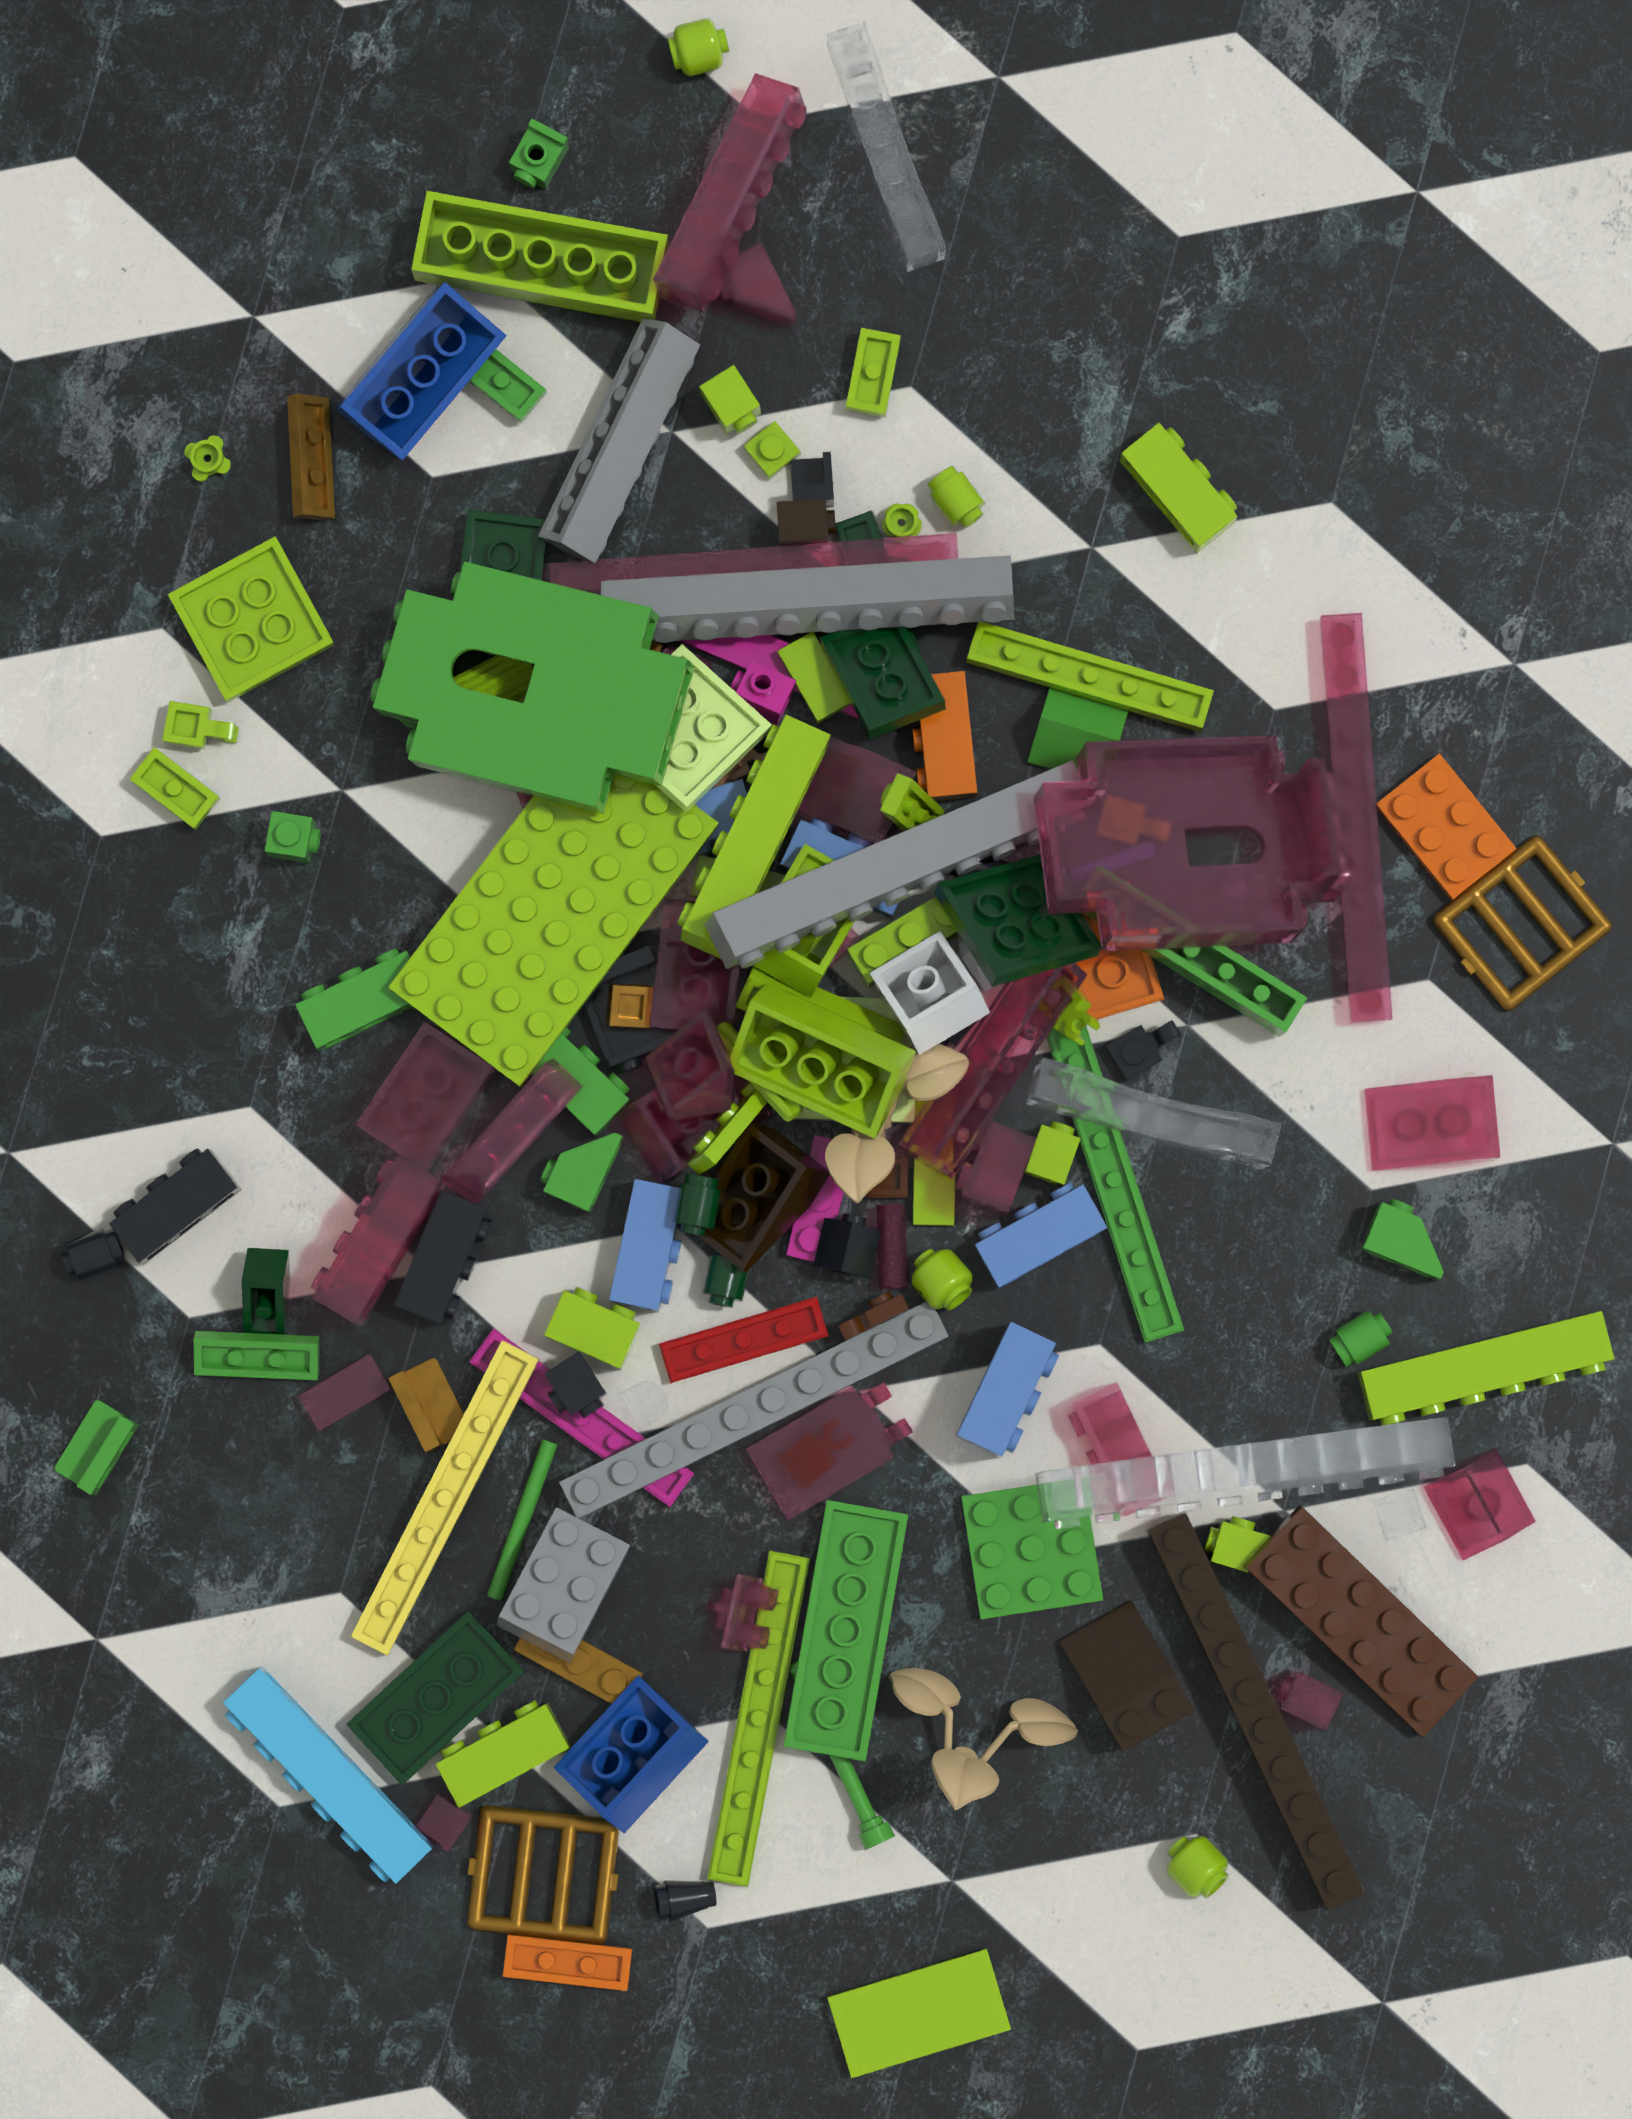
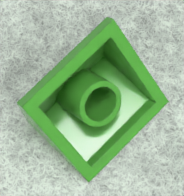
M1050 688L1027 763L1050 770L1073 760L1083 780L1106 786L1128 711Z

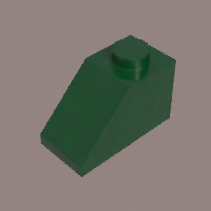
M247 1248L242 1276L244 1333L286 1335L290 1286L289 1250Z

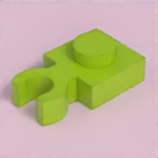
M1065 976L1036 1004L1054 1029L1063 1035L1066 1034L1070 1040L1080 1046L1085 1044L1084 1039L1081 1038V1030L1084 1026L1089 1025L1096 1031L1100 1028L1098 1020L1086 1012L1092 1006L1074 982Z

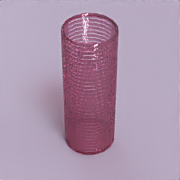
M906 1205L876 1206V1224H878L877 1230L881 1231L877 1249L879 1250L877 1254L879 1258L878 1281H880L878 1286L879 1288H907L909 1285L904 1284H909V1280H895L908 1279L909 1276L908 1272H905L908 1271V1267H898L908 1266V1259H905L908 1258V1254H901L908 1253L907 1241H903L907 1240V1228H904L907 1227V1223H900L906 1222L907 1218L904 1215L906 1210H901L906 1209Z

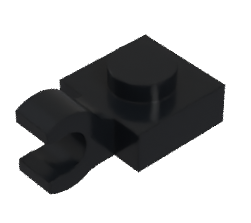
M1173 1020L1149 1035L1140 1025L1106 1045V1048L1126 1081H1129L1161 1062L1162 1058L1157 1049L1181 1036V1033Z

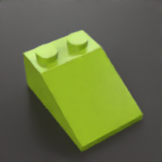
M804 844L781 883L835 860ZM848 917L836 922L837 927L825 935L814 937L813 933L803 936L799 938L801 942L797 946L785 952L778 953L775 948L763 953L764 958L753 966L811 998L855 921L851 922Z

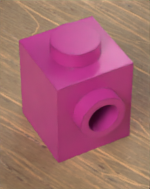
M751 660L745 673L737 672L730 688L770 724L778 726L792 697L796 680Z

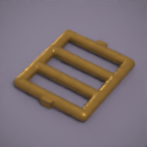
M1538 835L1528 839L1433 917L1434 925L1463 959L1460 962L1461 966L1469 975L1474 973L1506 1011L1515 1009L1612 929L1611 921L1582 887L1585 881L1576 870L1571 873L1545 840ZM1535 855L1592 924L1574 940L1517 872L1518 868ZM1502 881L1508 885L1560 949L1556 955L1543 965L1538 962L1485 897L1488 892ZM1471 906L1528 974V977L1511 991H1509L1453 922Z
M493 1805L483 1806L479 1812L474 1858L470 1857L468 1875H472L467 1916L468 1927L478 1931L595 1944L604 1943L608 1936L612 1892L617 1891L619 1874H615L619 1829L601 1817ZM495 1823L520 1825L509 1917L485 1914ZM536 1827L561 1830L551 1922L526 1919ZM577 1832L602 1834L592 1926L567 1924Z

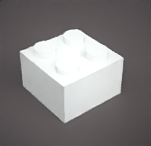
M941 931L870 972L883 1001L919 1055L990 1013L978 986Z

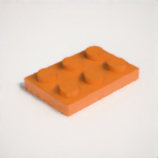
M1440 753L1375 804L1376 809L1451 901L1517 849Z

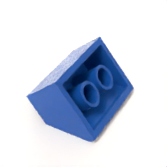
M638 1675L553 1768L605 1820L625 1834L705 1747L709 1740Z

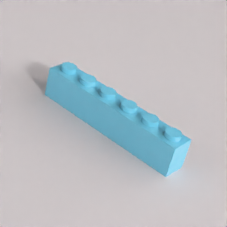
M264 1667L258 1668L223 1702L229 1709L225 1713L228 1720L239 1731L243 1732L247 1728L258 1739L253 1745L269 1762L276 1758L283 1765L286 1771L282 1775L294 1789L300 1792L305 1788L315 1799L311 1804L314 1810L325 1821L329 1822L333 1818L344 1829L340 1836L355 1852L362 1848L370 1856L372 1861L368 1865L381 1880L387 1882L391 1878L397 1884L435 1847Z

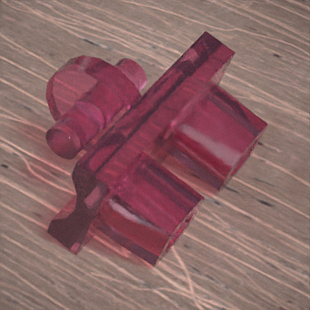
M736 1574L734 1588L723 1587L720 1603L708 1601L707 1609L718 1612L715 1628L724 1630L722 1648L746 1652L748 1649H766L770 1635L769 1627L753 1623L757 1608L773 1611L777 1603L778 1589L762 1583L763 1578Z

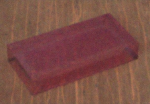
M368 1354L299 1395V1398L317 1429L321 1432L392 1389L372 1355Z

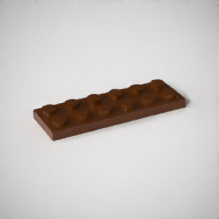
M1298 1506L1243 1566L1399 1718L1422 1738L1425 1737L1479 1677L1302 1506Z

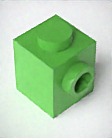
M272 811L265 852L272 858L310 864L312 853L317 854L319 850L321 829H316L317 823L312 817Z

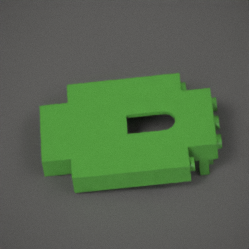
M464 562L462 571L457 572L453 578L451 594L454 596L453 601L406 589L404 599H400L395 607L393 618L396 624L393 638L388 639L385 643L382 654V661L385 663L381 678H377L373 684L371 701L374 702L373 708L381 715L398 719L407 727L414 728L410 731L406 743V752L409 753L408 760L418 767L604 814L615 774L662 786L695 667L688 659L650 650L659 615L651 607ZM477 650L534 664L524 703L460 687L453 677L454 662L462 653Z

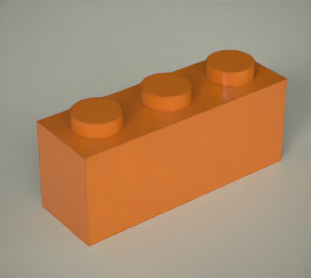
M965 671L931 674L945 699L946 710L919 720L920 727L912 728L914 752L923 753L924 768H916L918 785L936 802L976 798L977 784Z

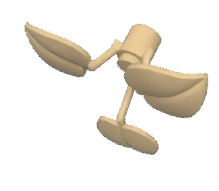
M937 1044L921 1055L916 1051L902 1090L907 1087L910 1097L917 1101H929L939 1098L948 1093L961 1081L968 1070L969 1060L964 1054L941 1044ZM913 1045L910 1046V1047H908V1048H910V1049L915 1050V1048L913 1047ZM901 1092L875 1139L852 1129V1134H840L834 1137L826 1148L825 1161L833 1181L855 1203H859L872 1188L883 1181L894 1167L895 1152L891 1144L886 1140L885 1129L892 1126L891 1118Z
M921 1668L897 1670L892 1672L887 1678L891 1681L895 1696L909 1710L926 1716H936L941 1712L945 1717L944 1749L934 1753L931 1766L939 1788L943 1791L954 1810H958L974 1800L987 1797L997 1789L999 1777L987 1761L1011 1732L1019 1730L1024 1740L1042 1746H1053L1074 1739L1078 1733L1075 1724L1055 1706L1039 1699H1020L1014 1702L1009 1710V1714L1014 1721L1010 1722L978 1759L977 1754L970 1748L960 1746L955 1748V1750L952 1749L953 1711L950 1707L958 1705L961 1696L958 1689L949 1679L937 1672Z

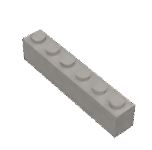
M647 318L642 319L538 535L539 538L572 558L596 564L599 555L607 545V539L617 518L624 510L625 501L634 482L641 475L646 457L652 445H654L659 437L660 428L669 410L676 402L677 393L683 380L694 364V358L700 344L667 322Z

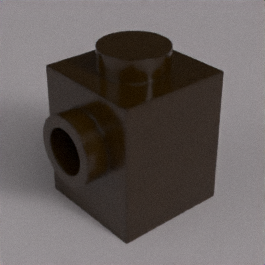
M826 499L776 502L780 549L828 546V535L836 534L835 511L826 510Z

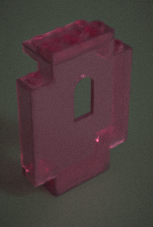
M1276 735L1086 742L1076 756L1079 781L1043 782L1033 797L1048 913L1097 912L1102 951L1293 943L1307 926V909L1305 904L1301 903L1335 902L1349 883V869L1345 863L1344 853L1341 850L1343 846V830L1341 825H1339L1338 813L1335 811L1338 804V795L1333 783V776L1331 772L1326 770L1325 758H1309L1298 773L1283 774L1285 757L1281 749L1278 750ZM1245 828L1256 833L1263 844L1261 859L1252 864L1189 866L1184 830Z

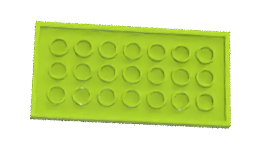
M616 774L613 778L604 814L533 796L388 988L521 1088L718 828L719 823L696 805L687 812L683 811L655 784Z

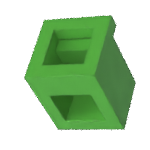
M531 119L526 133L509 161L510 169L514 172L513 178L529 188H534L537 184L547 189L569 149L568 137ZM533 149H539L544 152V155L540 160H532L529 157V153Z

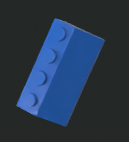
M446 282L440 283L338 403L335 409L366 436L403 461L507 335Z

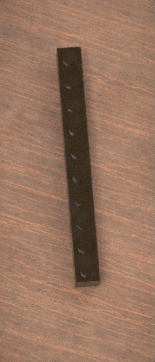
M1186 1512L1146 1529L1149 1539L1323 1907L1330 1911L1365 1894L1366 1892Z

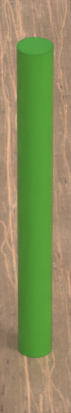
M543 1439L541 1441L487 1593L488 1597L500 1601L503 1600L557 1448L555 1443Z

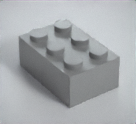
M556 1507L506 1601L496 1626L571 1663L625 1560L630 1545Z

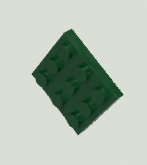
M1044 854L937 883L934 892L935 896L992 987L1097 957L1102 948L1100 941Z

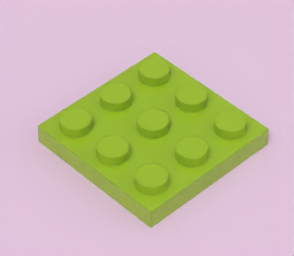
M276 536L168 594L227 703L335 645Z

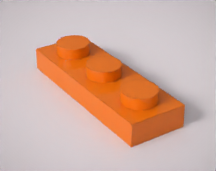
M508 1934L503 1977L627 1991L633 1948Z

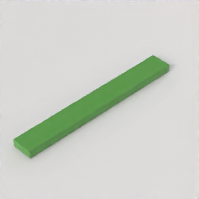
M1084 1026L1081 1030V1038L1085 1041L1083 1046L1076 1044L1066 1034L1063 1035L1054 1027L1044 1029L1046 1040L1077 1136L1081 1138L1080 1145L1106 1226L1108 1227L1107 1229L1143 1341L1147 1343L1184 1331L1087 1027Z

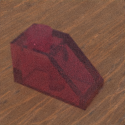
M762 243L717 263L720 276L714 278V281L724 301L731 298L736 309L789 327L797 324V313Z

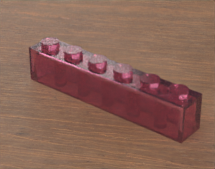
M755 73L653 278L660 298L705 313L710 301H714L718 297L722 286V276L727 266H732L738 256L739 242L744 231L748 232L752 228L756 217V207L761 197H766L771 189L778 162L782 163L786 159L790 147L789 140L795 128L799 129L805 120L807 108L799 87Z
M1072 963L1005 983L988 1008L990 1013L982 1017L959 1052L964 1054L969 1060L966 1074L948 1093L934 1100L926 1101L898 1145L923 1165L952 1179L1071 1001L1074 991L1078 990L1088 974L1076 963Z

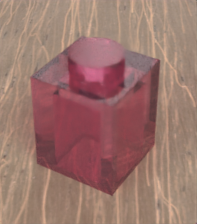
M1295 1670L1292 1677L1284 1676L1275 1697L1281 1700L1278 1708L1326 1731L1344 1693Z

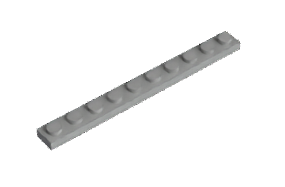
M924 1302L559 1483L575 1516L581 1519L947 1339L949 1336L936 1309L930 1307L927 1302Z

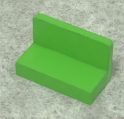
M96 1400L57 1462L55 1471L78 1484L77 1487L86 1493L97 1495L139 1424L102 1401Z

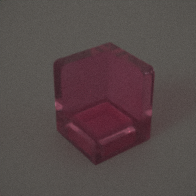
M439 1792L416 1828L441 1844L443 1850L449 1852L474 1817V1814L463 1807L458 1808L455 1801Z

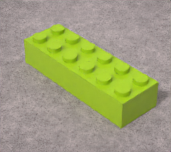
M427 191L411 270L415 281L435 285L446 282L451 288L641 322L643 318L652 320L656 318L669 241L667 234Z

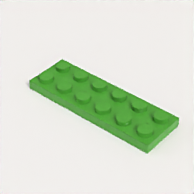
M831 1500L826 1501L783 1747L866 1762L908 1514Z

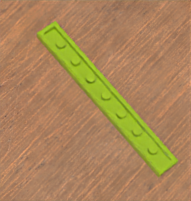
M769 1551L707 1879L746 1887L749 1885L810 1558Z

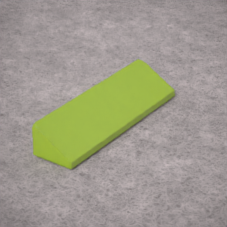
M755 966L752 967L735 1006L747 1011L750 1000L766 983H769L901 1044L904 1036V1031L897 1021L819 987L816 988L812 997L809 998Z

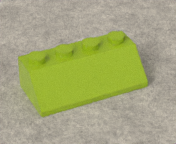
M766 983L750 1000L726 1070L875 1139L904 1086L916 1051Z

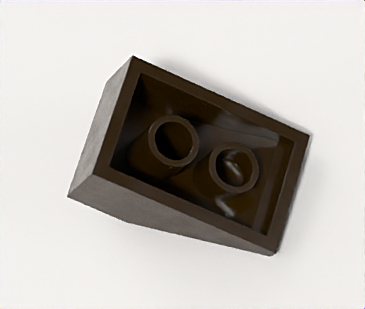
M750 1123L742 1132L714 1178L719 1180L717 1190H721L714 1230L706 1229L705 1235L698 1237L741 1271L747 1272L806 1212L830 1173L825 1167L774 1128Z
M1131 1600L1059 1641L1122 1752L1195 1711L1176 1675Z

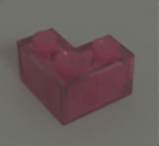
M990 1120L987 1129L979 1126L971 1146V1150L978 1152L973 1165L965 1162L956 1188L963 1190L960 1200L1006 1217L1037 1138Z

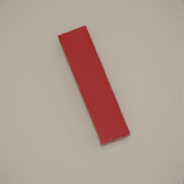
M814 1297L659 1343L670 1383H675L826 1338L829 1335L818 1298Z

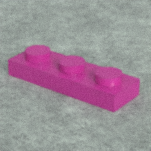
M814 1135L810 1157L827 1169L825 1152L832 1139ZM831 1175L827 1178L811 1206L793 1224L786 1256L814 1262L824 1217L837 1220L843 1192L833 1181Z

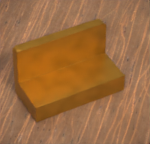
M431 1358L407 1371H401L389 1377L388 1379L424 1451L429 1453L449 1443L464 1413L438 1360Z

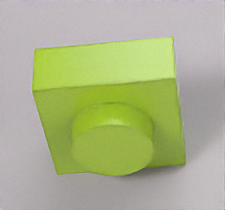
M776 421L772 422L743 446L746 453L769 480L789 465L792 460L801 455V451Z

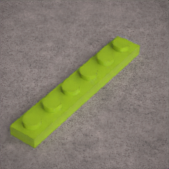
M978 622L966 663L1198 732H1202L1214 690L985 622Z

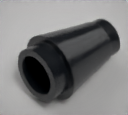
M664 1880L663 1885L654 1886L655 1907L659 1919L668 1918L671 1922L717 1905L713 1881Z

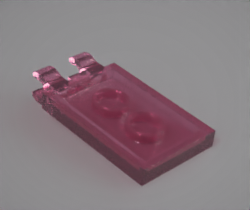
M884 1382L860 1397L852 1386L746 1449L787 1521L895 1458L889 1446L913 1433L905 1418L885 1429L875 1413L874 1407L892 1397Z

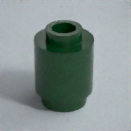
M686 1174L685 1183H680L673 1220L674 1223L681 1224L680 1232L704 1236L706 1229L714 1230L721 1190H717L718 1179Z
M715 1250V1255H710L702 1293L710 1296V1304L733 1308L734 1301L743 1302L749 1270L747 1272L741 1271Z

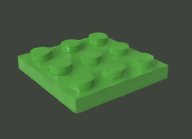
M1084 1477L961 1496L980 1619L1104 1601Z

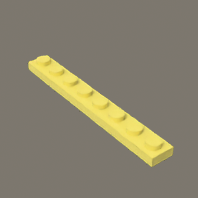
M504 1340L501 1341L351 1635L352 1638L387 1656L390 1654L540 1360L539 1358Z

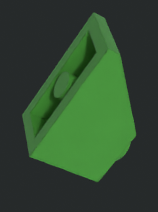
M612 1133L560 1153L557 1162L550 1159L540 1182L546 1184L543 1190L544 1193L591 1213L622 1145L623 1136Z
M1391 1199L1389 1204L1384 1202L1378 1204L1360 1250L1432 1280H1440L1444 1271L1422 1219L1412 1214L1414 1207L1395 1199Z

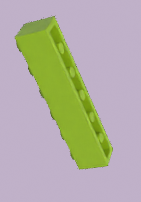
M785 715L780 727L775 724L772 725L763 745L769 749L763 762L755 760L746 782L752 784L746 797L741 795L737 797L729 817L735 821L729 833L723 830L720 832L712 850V853L718 856L712 868L704 866L695 885V889L699 890L700 893L694 905L689 902L686 903L679 917L677 925L683 927L680 941L721 959L705 924L713 912L759 892L828 749L830 734L788 715Z
M1600 1311L1361 1371L1357 1375L1369 1421L1380 1419L1381 1426L1405 1421L1404 1412L1420 1408L1421 1416L1445 1411L1444 1402L1460 1398L1461 1406L1485 1401L1484 1392L1500 1388L1502 1396L1526 1390L1524 1385L1526 1381L1540 1378L1541 1385L1544 1386L1566 1380L1564 1374L1566 1371L1580 1368L1582 1376L1606 1370L1604 1362L1614 1360L1615 1358L1603 1313Z

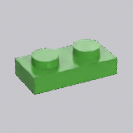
M496 349L469 380L472 385L520 423L526 419L547 393L542 385Z

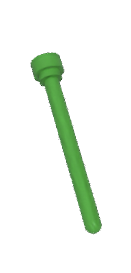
M798 1661L793 1662L790 1666V1673L794 1681ZM830 1756L862 1823L858 1826L861 1834L858 1836L864 1849L867 1850L894 1837L895 1835L889 1822H884L881 1815L876 1816L850 1759Z

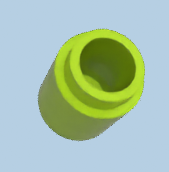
M954 466L948 467L927 484L932 491L930 497L952 527L961 524L965 529L984 515L980 509L985 505V501L963 471L958 473Z

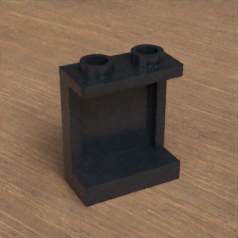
M650 946L619 957L584 1003L610 1071L618 1068L620 1074L632 1071L643 1065L642 1058L654 1053L657 1054L658 1059L679 1052L681 1050L679 1044L687 1041ZM609 983L640 984L653 987L649 1028L609 1026L606 1024Z

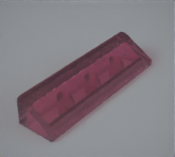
M554 1058L547 1061L441 1180L471 1202L478 1204L583 1086Z

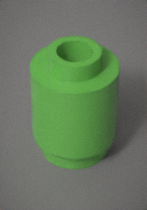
M1367 1310L1335 1330L1337 1334L1330 1338L1329 1341L1345 1366L1348 1367L1354 1362L1359 1365L1389 1346L1390 1342L1387 1337L1393 1332L1380 1312L1373 1316Z

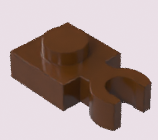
M890 1291L868 1302L871 1307L870 1310L838 1325L845 1341L908 1311L909 1308L902 1294L893 1298Z

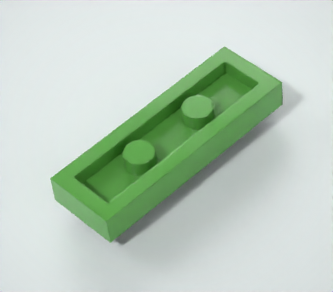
M195 1331L194 1375L318 1380L320 1373L319 1336Z

